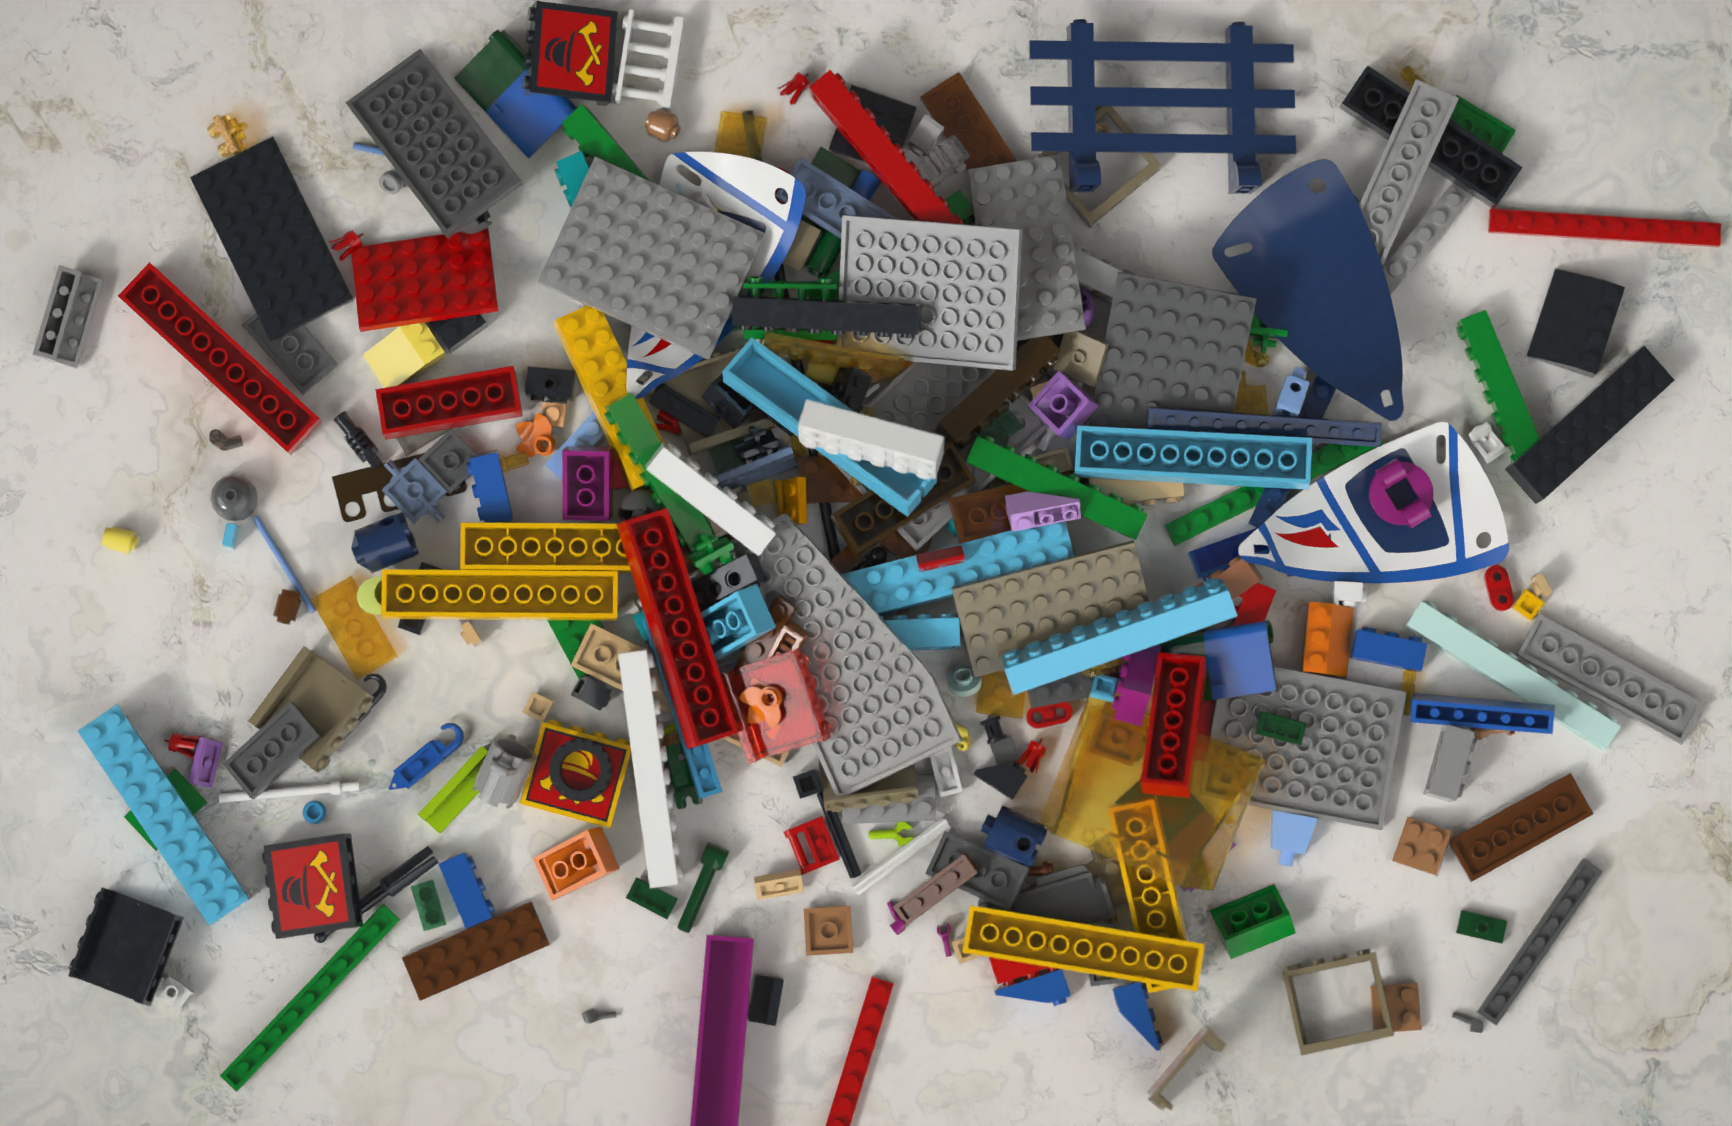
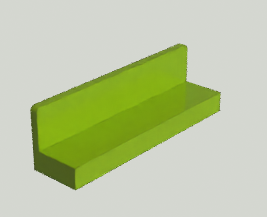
M481 746L417 814L438 833H442L479 793L477 789L473 791L475 779L488 753L485 747Z

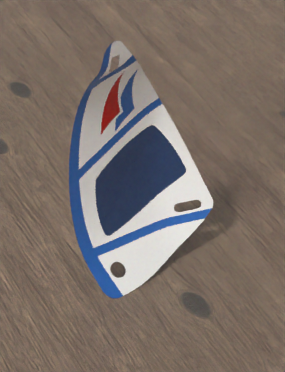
M715 152L673 153L667 157L659 186L692 201L705 193L719 213L765 233L745 280H749V277L752 276L763 277V280H772L794 241L802 217L806 191L798 179L777 167L748 157ZM680 164L684 165L698 175L702 181L701 185L696 186L677 172V166ZM777 188L786 190L788 194V202L786 204H780L776 200L775 191ZM742 284L738 295L751 296V288H743ZM760 288V296L766 288ZM733 307L715 347L735 327V325H732ZM631 325L627 360V393H632L635 399L643 398L661 383L691 368L703 357ZM645 371H651L653 376L643 386L636 382Z
M1438 422L1377 447L1317 480L1309 486V490L1304 489L1295 495L1240 544L1238 553L1248 563L1267 566L1276 571L1306 579L1330 582L1402 583L1446 578L1498 564L1508 555L1509 542L1500 503L1480 463L1467 443L1449 423ZM1439 435H1444L1446 438V460L1442 464H1439L1436 460V438ZM1393 459L1420 467L1429 476L1433 485V502L1429 509L1431 517L1411 529L1408 525H1395L1384 521L1375 513L1370 503L1369 489L1372 479L1376 475L1375 470ZM1406 477L1385 489L1397 510L1417 499ZM1488 532L1491 535V543L1487 548L1481 549L1477 546L1476 539L1480 533ZM1253 545H1267L1270 552L1269 554H1254Z

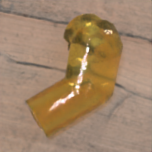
M1248 339L1244 358L1245 362L1257 368L1268 365L1270 362L1269 356L1266 353L1262 354L1254 351L1251 341Z

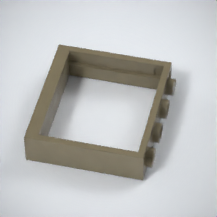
M1112 106L1095 107L1096 122L1107 114L1123 133H1134ZM1041 152L1038 154V157L1053 156L1060 152ZM1140 153L1149 165L1093 211L1089 212L1077 196L1070 192V188L1064 182L1067 202L1090 228L1161 169L1162 165L1152 153Z
M1370 948L1356 951L1357 956L1348 958L1347 953L1333 956L1334 961L1324 962V958L1310 961L1311 966L1301 967V963L1287 966L1288 971L1282 972L1301 1055L1395 1035L1376 952L1371 953ZM1370 961L1385 1027L1307 1043L1293 977Z

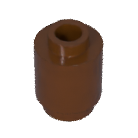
M282 589L281 594H278L273 616L277 617L276 622L290 625L291 621L296 622L301 603L299 599L300 593Z

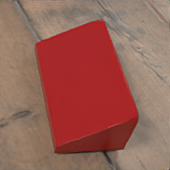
M961 545L916 555L919 572L965 562Z

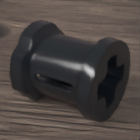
M1000 715L980 722L981 726H984L988 737L987 744L1007 738V735L1003 734L999 722L1001 719Z

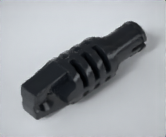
M345 411L334 418V422L337 423L346 435L345 441L362 463L367 461L374 469L383 464L376 454L379 451L362 427H356Z

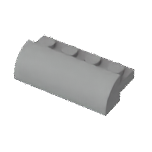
M59 265L32 355L53 363L56 362L78 368L104 279Z
M934 774L916 775L918 800H913L910 803L894 802L887 806L870 805L863 809L846 808L842 810V824L935 821Z

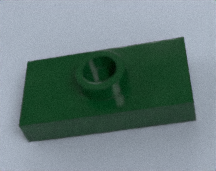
M1260 711L1255 734L1301 746L1307 723Z
M637 877L626 896V899L667 920L678 900L676 897L656 887L650 888L649 883Z
M1461 910L1456 934L1503 944L1507 921Z

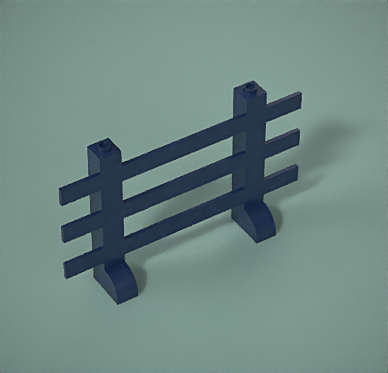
M1076 19L1066 27L1067 41H1029V60H1067L1068 87L1030 86V105L1068 106V133L1031 132V151L1069 152L1070 192H1093L1101 185V169L1099 161L1096 160V152L1228 154L1229 194H1252L1262 186L1261 170L1259 163L1256 162V154H1296V135H1255V108L1295 109V90L1254 89V63H1294V44H1253V25H1246L1245 22H1233L1232 25L1225 29V43L1094 41V23H1087L1085 19ZM1094 60L1226 62V89L1095 87ZM1095 106L1227 108V135L1096 133Z

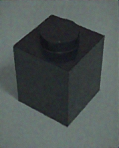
M581 675L571 696L601 711L609 703L612 690L589 677Z
M817 769L793 776L800 799L823 791Z

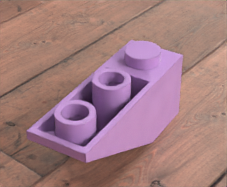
M1023 492L1005 496L1006 510L1012 532L1081 518L1079 499L1035 492Z

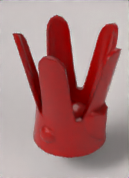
M797 72L792 80L777 88L785 87L780 92L781 96L790 95L796 90L790 100L791 105H795L802 92L811 85L806 79L809 73L803 76Z
M352 230L341 238L329 241V243L341 240L332 246V249L335 251L349 246L339 258L340 261H343L354 249L362 246L359 238L364 234L362 233L357 236Z
M659 411L656 420L664 424L655 423L657 429L669 431L678 436L681 430L678 421L663 411Z
M172 733L170 740L165 739L164 741L169 742V751L179 752L194 759L195 752L190 749L195 748L199 739L192 738H198L199 736H184L183 734Z
M1043 738L1038 743L1030 740L1028 748L1016 761L1020 766L1026 762V767H1030L1031 773L1035 770L1037 774L1040 760L1046 753L1047 748L1041 745Z

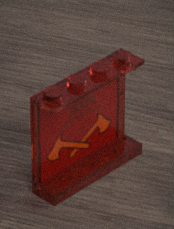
M802 648L720 674L748 764L815 742H824L831 738V727L823 714V702L817 696L815 690L816 681L810 675L808 669L809 660L807 655L803 653ZM753 686L761 689L767 686H774L780 690L782 694V702L779 706L781 718L776 726L773 728L769 727L765 720L760 723H748L747 718L750 705L739 699L746 689ZM769 693V700L774 701L773 694Z

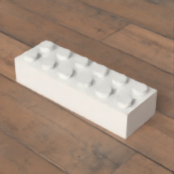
M806 400L798 424L799 442L808 448L819 447L825 449L830 454L837 455L841 453L848 455L850 459L856 461L861 459L871 461V464L884 467L885 465L893 467L895 471L900 473H915L922 479H936L943 457V436Z
M662 443L646 463V470L759 556L776 535L774 523L764 515L761 517L757 516L755 508L745 500L742 503L739 502L737 494L730 488L725 486L723 489L717 485L719 483L718 479L712 474L706 472L704 475L700 472L699 465L688 457L687 460L680 456L681 451L673 444L669 443L667 446Z

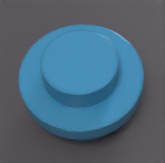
M310 801L303 808V817L311 824H318L325 819L326 808L319 801Z

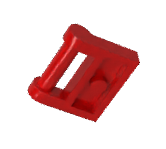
M822 816L783 832L785 838L789 839L800 866L801 875L840 860ZM804 832L815 860L814 863L808 864L797 834Z

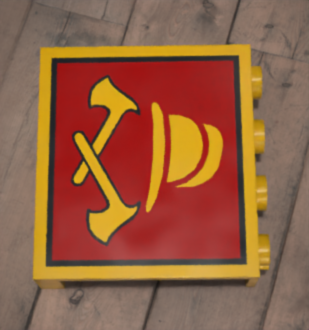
M551 719L548 720V723L542 722L534 750L537 756L536 761L526 780L520 804L612 829L613 817L631 755L630 741L617 737L616 741L606 739V734L595 731L593 735L585 734L584 728L571 725L570 729L561 727V722ZM578 738L588 739L599 744L609 755L613 770L610 784L605 791L597 798L585 802L573 801L562 796L554 788L549 772L551 757L557 748L567 741ZM583 750L574 751L569 754L563 761L561 768L562 778L565 783L571 788L578 790L588 789L593 786L599 779L601 771L597 758L590 752Z

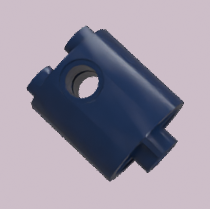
M403 512L396 513L354 531L351 549L357 564L370 570L373 574L419 554L412 531H409Z
M1002 805L996 818L989 814L987 815L980 831L988 834L983 848L1023 866L1029 865L1032 867L1038 852L1035 847L1037 844L1042 845L1048 829L1044 828V824ZM1025 837L1029 839L1030 844L1023 845L1019 839Z

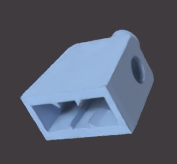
M1295 367L1292 375H1287L1272 415L1298 417L1309 386V382L1305 380L1307 375L1305 369Z
M1275 810L1271 811L1270 847L1271 849L1281 851L1279 865L1292 867L1294 854L1304 855L1306 853L1317 818Z

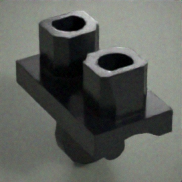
M755 426L748 427L749 434L742 436V441L733 443V448L744 465L756 461L755 455L761 452L764 457L776 453L777 447L780 446V441L774 436L772 430L767 432L765 429L757 431Z

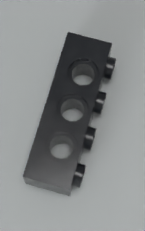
M746 554L691 582L696 599L699 593L702 596V602L699 603L697 600L700 612H703L736 591L757 585L759 588L761 586L760 582L767 578L757 555ZM737 573L741 577V581L739 584L736 582ZM718 583L721 585L720 594L716 589Z

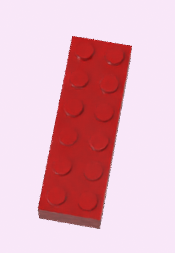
M514 366L375 389L382 434L385 440L523 416Z
M1158 653L1141 775L1143 794L1190 798L1207 673L1206 658L1204 656Z

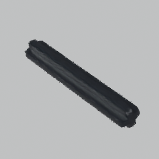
M823 791L817 793L818 800L848 875L851 879L861 875V871L838 813L831 810L825 811Z

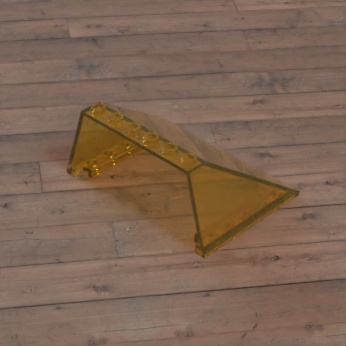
M1089 693L1040 821L1056 836L1184 888L1214 891L1264 766L1265 759L1198 733L1190 798L1143 794L1141 775L1150 713L1145 712L1141 726L1115 720L1116 710L1112 709L1113 702L1090 697Z

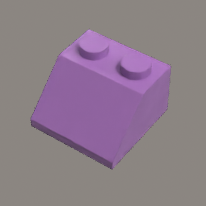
M1058 371L1028 406L1059 436L1070 440L1077 432V426H1082L1100 405L1085 390L1061 371Z

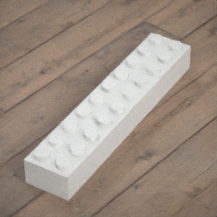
M648 648L621 651L618 657L650 888L677 885L680 880L679 878H683L682 862H677L676 855H679L680 846L679 839H674L673 832L677 829L675 815L671 816L670 808L674 806L672 792L667 791V785L671 783L669 769H664V762L667 761L666 746H661L660 739L664 738L663 722L658 723L657 717L661 713L660 700H655L654 691L658 690L657 677L652 676L651 668L655 667L654 655L649 653Z

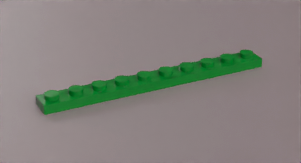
M1329 444L1312 453L1310 480L1377 447ZM1243 486L1165 524L1164 526L1174 546L1256 507L1265 487Z
M382 904L363 924V927H360L221 1073L220 1077L238 1092L395 927L400 919L387 906Z

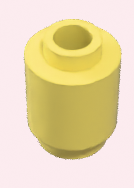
M810 359L806 377L810 378L813 382L832 386L838 372V364L816 359V361Z
M114 526L112 528L106 527L102 545L107 546V549L130 554L132 550H136L138 537L135 536V531Z

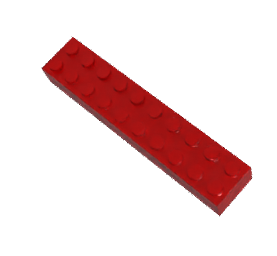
M829 70L809 86L811 98L913 220L964 224L956 213L954 215L950 213L948 208L950 206L942 196L937 197L935 195V188L927 178L923 180L920 177V170L912 160L910 162L906 160L905 152L899 144H892L888 131L882 125L880 127L876 125L877 123L874 120L876 118L868 108L863 109L861 107L860 98L853 90L850 92L847 90L846 82L838 72L834 74Z
M150 262L118 295L123 302L290 455L323 422Z
M668 508L617 524L687 749L739 733Z

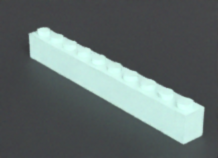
M1421 601L1417 605L1404 627L1526 703L1555 705V722L1602 751L1607 750L1621 727L1616 723L1618 720L1608 713L1602 715L1596 711L1598 707L1591 702L1585 701L1583 703L1577 699L1578 695L1568 688L1563 690L1556 686L1558 682L1547 675L1543 678L1537 674L1538 669L1528 663L1525 665L1517 661L1518 657L1507 650L1505 653L1497 649L1498 644L1488 638L1485 640L1477 636L1478 632L1467 625L1464 628L1457 624V618L1448 613L1443 615L1438 612V607L1430 601L1425 603Z

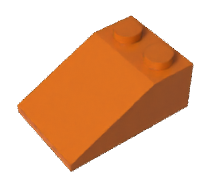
M602 827L588 829L533 858L552 901L620 869Z

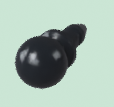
M881 547L873 548L869 555L864 556L866 560L858 564L857 567L855 566L850 572L884 564L887 560L886 551Z

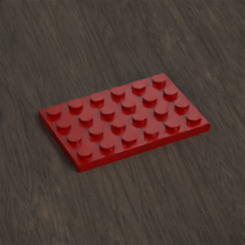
M488 228L477 234H467L462 231L456 232L448 239L444 234L360 246L351 252L360 332L499 312Z

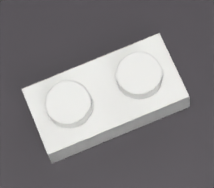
M949 747L930 756L940 798L963 792L952 748Z

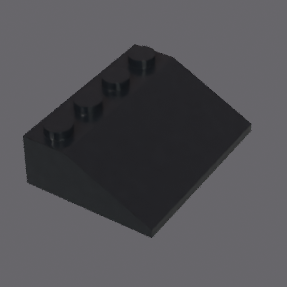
M1555 269L1526 356L1590 378L1596 376L1625 287L1606 280Z

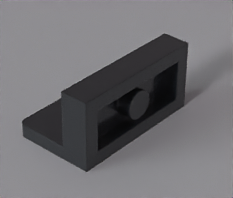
M761 975L756 976L748 1019L750 1022L776 1026L784 979Z

